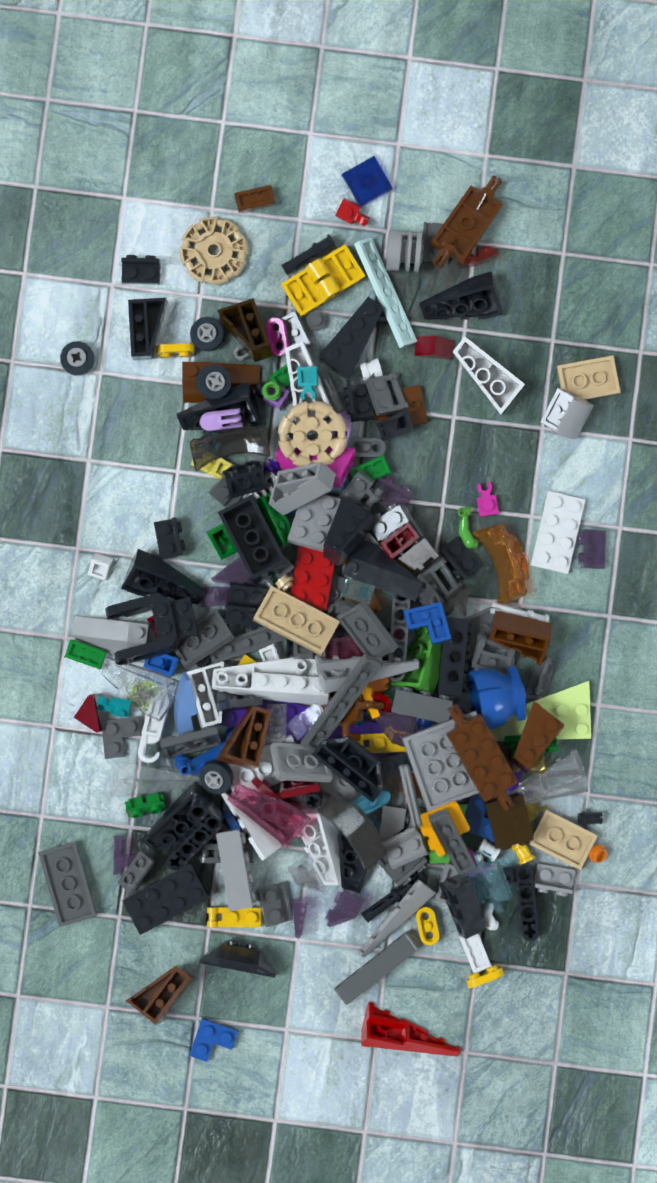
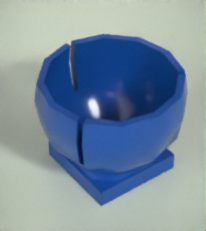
M516 666L508 667V675L494 668L478 669L469 672L468 688L471 707L476 708L477 715L481 714L489 730L504 725L513 715H516L518 721L525 720L526 691Z

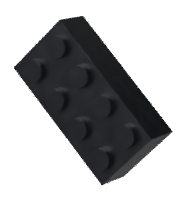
M253 495L218 512L254 584L289 566Z
M191 862L125 897L122 902L141 935L207 900L210 895Z

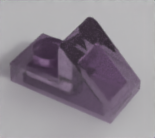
M204 587L206 592L201 599V607L225 606L228 587Z
M116 834L114 836L113 875L119 874L137 855L123 854V851L127 850V839H124V835Z

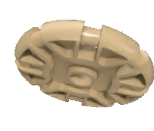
M218 217L203 218L197 224H192L184 233L181 239L183 241L182 247L179 250L182 265L186 266L187 273L201 283L203 281L208 282L210 285L224 284L229 282L228 280L233 276L239 275L246 264L245 257L248 255L247 240L240 233L241 229L230 220H221ZM216 226H217V227H222V232H221V233H220V232H214ZM204 228L206 232L200 236L198 232ZM230 236H234L236 239L232 243L229 239ZM190 243H196L195 249L189 248ZM211 246H217L219 252L216 255H211L208 249ZM233 252H237V253H238V258H237V259H236V258H232V257H233ZM196 258L199 263L194 266L191 261ZM228 265L230 270L224 273L221 268ZM206 268L212 271V275L205 274Z
M315 401V403L302 402L290 408V412L281 419L278 427V434H280V440H278L279 447L286 458L289 457L293 461L292 463L298 467L313 464V462H322L327 466L334 463L335 458L343 453L347 443V437L345 436L347 427L340 413H336L332 406L320 401ZM315 410L316 416H308V411ZM327 415L331 418L329 423L324 419ZM298 417L300 420L295 424L292 420ZM310 430H315L318 433V437L311 440L307 437V433ZM332 431H337L338 437H332ZM293 433V439H287V434ZM328 446L333 449L330 454L325 451ZM296 447L301 451L299 455L293 452ZM310 455H317V460H310Z

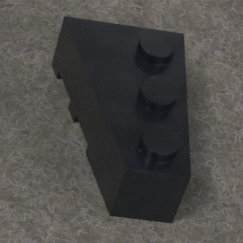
M166 297L128 300L130 345L133 360H150L153 358L168 303Z
M342 496L324 542L323 557L339 567L372 530L374 515Z
M457 874L439 883L459 936L468 939L486 930L484 924L486 921L481 913L472 880Z

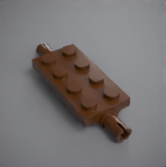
M493 175L487 185L480 189L470 185L431 241L430 245L440 250L432 261L435 266L440 263L438 268H443L449 257L462 264L466 261L502 209L503 204L494 197L495 191L502 184V180L499 177L495 181L497 176Z
M458 703L452 705V708L450 706L447 708V711H449L454 720L455 727L445 734L482 800L486 802L496 796L503 811L508 810V806L512 808L514 803L506 790L518 783V780L481 714L468 719L465 718Z

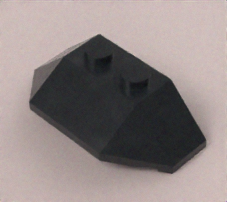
M351 736L322 740L312 753L315 758L372 803L384 789L381 760Z
M228 939L227 942L220 943L201 956L199 960L200 964L272 978L276 977V970L262 949L257 948L258 945L246 943V946L239 945V941Z

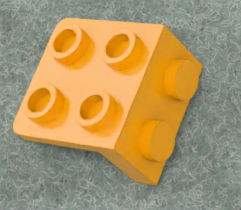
M452 801L420 815L423 824L420 826L424 837L428 836V845L431 851H436L438 857L446 853L428 815L447 808L460 835L470 830L469 824L457 801Z

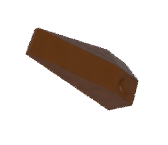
M182 362L183 403H200L208 399L200 394L196 385L198 373L208 365H218L227 370L231 380L230 387L249 382L251 387H254L260 382V365Z

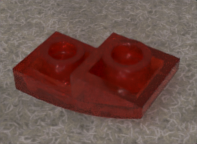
M483 246L481 249H478L477 257H474V254H470L463 264L458 262V268H468L484 264L496 257L498 249H493L492 246Z

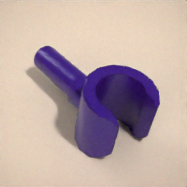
M268 459L269 465L264 464V469L277 476L279 463Z

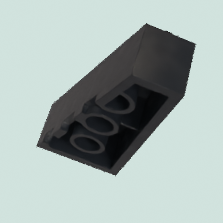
M368 296L320 353L319 359L343 379L350 380L383 313V308Z

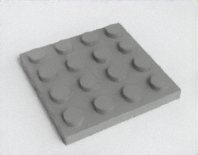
M476 711L464 714L465 718L468 719L477 715ZM453 719L402 737L427 811L478 793L445 734L455 727Z

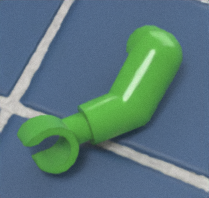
M461 507L458 510L459 516L462 517L458 533L466 548L475 549L478 547V540L473 538L470 533L468 521L471 507Z

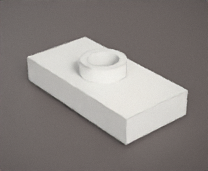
M479 934L468 939L459 936L473 973L492 967Z

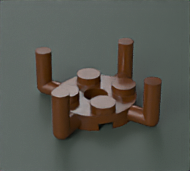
M360 694L338 724L342 726V737L351 736L356 741H359L361 734L350 732V726L362 720L363 709L382 710L384 704L377 701H363V696ZM328 704L321 705L319 707L320 712H323Z

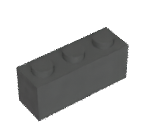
M402 687L401 690L396 689L391 712L440 723L451 719V715L447 711V708L450 706L452 708V705L455 703L450 701L451 697L439 695V698L431 697L432 693L420 691V694L412 693L413 689Z

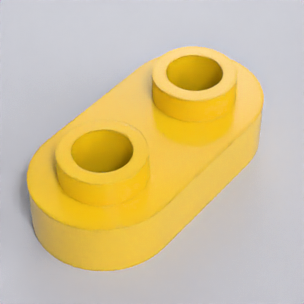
M194 344L156 345V354L160 355V358H171V355L178 354L179 357H190V354L194 353Z
M423 906L416 912V921L421 941L425 945L431 946L438 942L439 930L434 911L430 907ZM428 913V919H423L422 914ZM429 931L433 933L431 938L426 937V933Z
M497 964L491 965L492 967L487 968V971L479 974L477 972L468 975L469 979L466 980L468 988L480 986L503 976L502 966L497 967Z

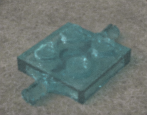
M477 852L473 855L477 862V868L466 872L465 876L473 882L478 903H492L496 913H501L504 910L500 901L510 900L513 897L500 862H484L482 853Z

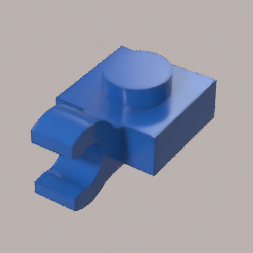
M225 803L226 813H222V818H226L227 828L229 830L241 828L238 818L233 815L227 803Z

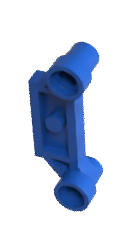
M234 726L229 727L225 731V737L227 740L235 728ZM226 742L192 760H189L186 754H179L175 757L174 764L182 775H199L205 763L217 758Z

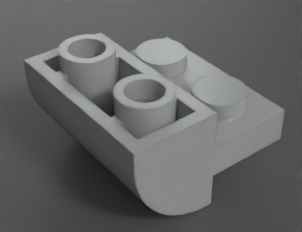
M557 388L540 422L554 429L559 435L570 439H577L594 405L579 396L576 397L561 388Z

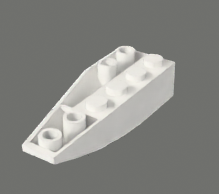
M286 658L213 669L212 689L242 696L254 695V698L262 697V699L292 703L326 705L329 693L324 694L319 684L315 659Z

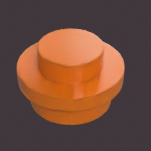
M602 844L591 848L589 859L592 862L601 863L606 859L607 851Z

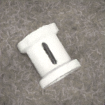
M484 838L476 853H481L490 858L491 862H494L500 852V848L496 849V846L490 844Z

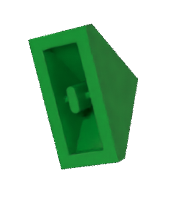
M223 523L206 532L221 560L237 552Z

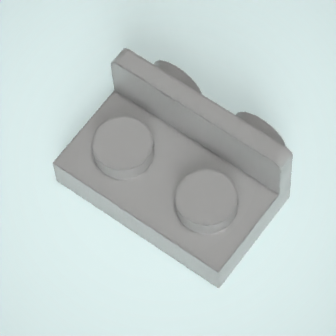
M416 827L408 828L404 832L390 836L381 842L393 870L428 854L423 835Z
M536 863L534 887L537 888L538 892L548 893L549 890L556 891V895L567 896L568 893L573 894L572 887L575 870Z

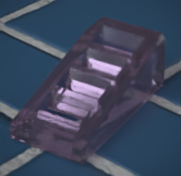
M307 896L292 899L296 938H301L308 902Z

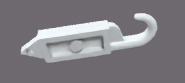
M164 689L154 698H151L141 733L138 756L146 763H152L160 756V752H157L155 756L147 757L145 751L147 744H156L162 738L170 708V702L167 700Z

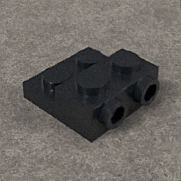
M229 582L223 614L224 623L233 628H237L239 625H246V628L251 630L263 627V625L253 621V618L268 592V587Z

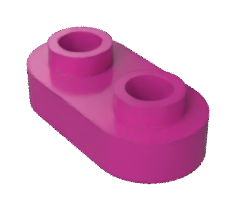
M271 318L266 323V334L274 355L283 356L286 354L285 348L289 347L286 324L280 318ZM276 324L279 325L278 331H275L274 326ZM279 343H282L283 348L281 350L278 349Z

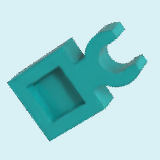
M298 366V386H304V390L301 392V399H306V392L312 394V400L316 399L317 394L313 386H318V366Z
M98 697L97 710H108L110 714L115 716L129 717L131 710L130 700L114 697L109 700L106 697Z

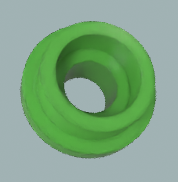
M270 381L263 386L262 393L267 400L274 401L281 396L282 390L277 382ZM274 388L276 390L275 394H269V389Z

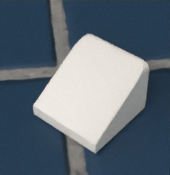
M95 553L91 560L88 575L106 581L113 558Z
M281 642L259 650L263 662L287 658Z

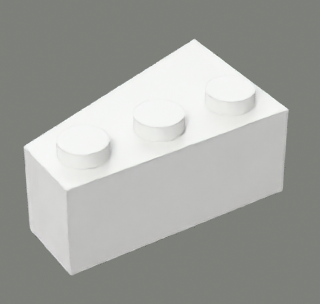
M224 661L186 672L191 681L200 728L222 723V712L217 710L215 693L222 691L212 689L213 669L223 668Z

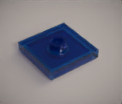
M375 156L341 174L357 204L361 207L393 190L391 183Z

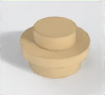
M287 574L282 576L275 583L277 589L284 592L293 585V578Z

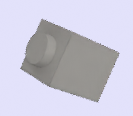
M382 806V822L377 844L381 845L382 841L390 836H394L404 828V824H408L409 813H406V808Z

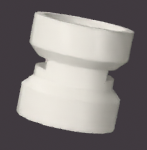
M378 358L373 359L371 363H359L364 382L368 378L383 376Z

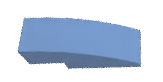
M186 672L182 673L174 702V721L179 736L183 735L186 731H194L191 716L198 714L191 681Z

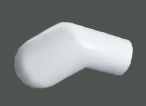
M487 901L482 912L486 921L484 924L487 929L496 930L499 927V922L492 915L496 904Z

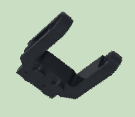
M156 593L106 607L105 612L108 620L110 618L129 617L152 611L156 632L159 636L157 641L115 652V663L117 665H126L175 651L180 639L199 635L191 598L186 597L170 601L163 595Z

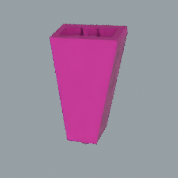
M328 446L325 451L330 454L333 449ZM297 447L293 451L297 455L301 453ZM345 447L341 456L338 455L334 463L327 465L336 474L332 487L341 488L355 462V449ZM277 448L275 459L279 463L278 468L287 470L298 467L292 463L293 461L289 457L286 458L280 448ZM310 455V460H317V455Z

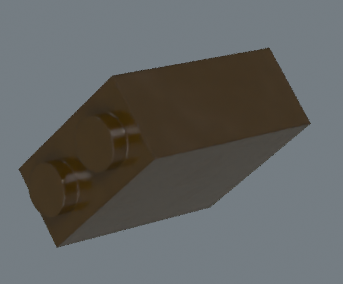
M522 791L509 794L514 806L512 808L508 806L509 809L503 811L497 797L485 802L496 849L507 850L512 847L511 845L519 844L523 846L530 844V841L534 840Z

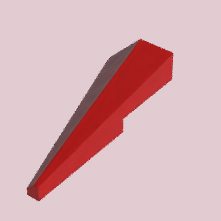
M372 1002L367 1004L361 1029V1046L455 1057L460 1054L459 1046L453 1047L444 1042L445 1039L441 1037L436 1038L428 1034L429 1031L404 1018L400 1020L390 1015V1011L386 1009L383 1011L375 1007Z

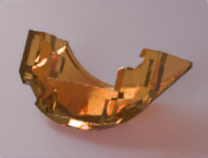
M502 523L473 532L474 536L485 546L494 562L499 583L497 603L503 604L525 596L528 591L525 586L526 579H529L528 564L523 549L515 535L509 534Z

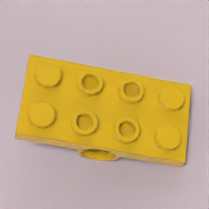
M346 244L322 259L319 258L310 263L303 271L283 282L281 287L300 317H303L364 279L365 274Z

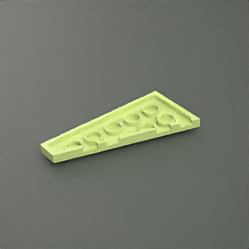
M589 681L535 700L536 703L565 725L556 737L557 740L591 739ZM534 701L526 704L525 720L518 721L516 715H513L504 725L490 729L495 741H504L505 736L522 735Z

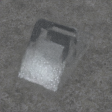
M315 702L301 714H297L287 724V727L297 741L307 734L323 712L318 702Z

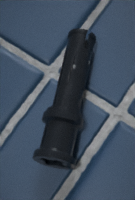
M327 234L326 238L318 243H312V247L281 264L286 275H289L294 270L317 257L322 258L323 254L328 251L336 250L337 246L330 234Z
M408 882L404 886L401 884L397 887H392L389 894L364 912H361L362 916L369 923L396 902L399 903L413 885Z

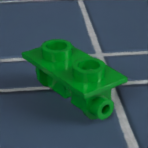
M159 792L146 795L147 802L143 803L142 796L128 799L125 802L128 817L140 818L143 814H158L162 810H166L164 795L159 794Z

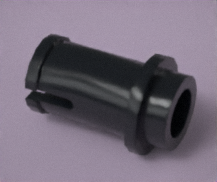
M581 811L577 815L578 824H582V826H585V824H602V812L585 813V811Z

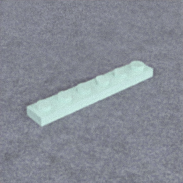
M368 238L354 244L399 348L416 343L417 339L373 239Z

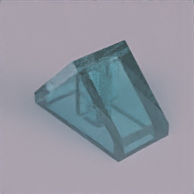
M346 578L340 596L359 603L364 600L369 606L376 586Z

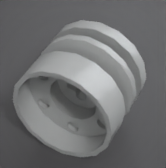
M389 230L386 270L399 271L400 264L405 263V270L409 272L411 263L414 264L413 272H419L424 248L422 232L416 233L415 241L412 240V231H409L407 240H403L402 231Z

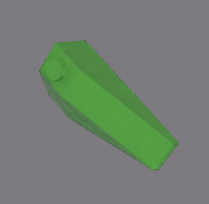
M426 626L418 628V631L415 633L416 639L412 646L407 647L406 661L418 659L419 669L405 672V677L402 681L391 682V685L397 688H411L413 693L420 694V691H425L434 695L439 678L441 643L431 644ZM402 673L393 675V678L401 677Z

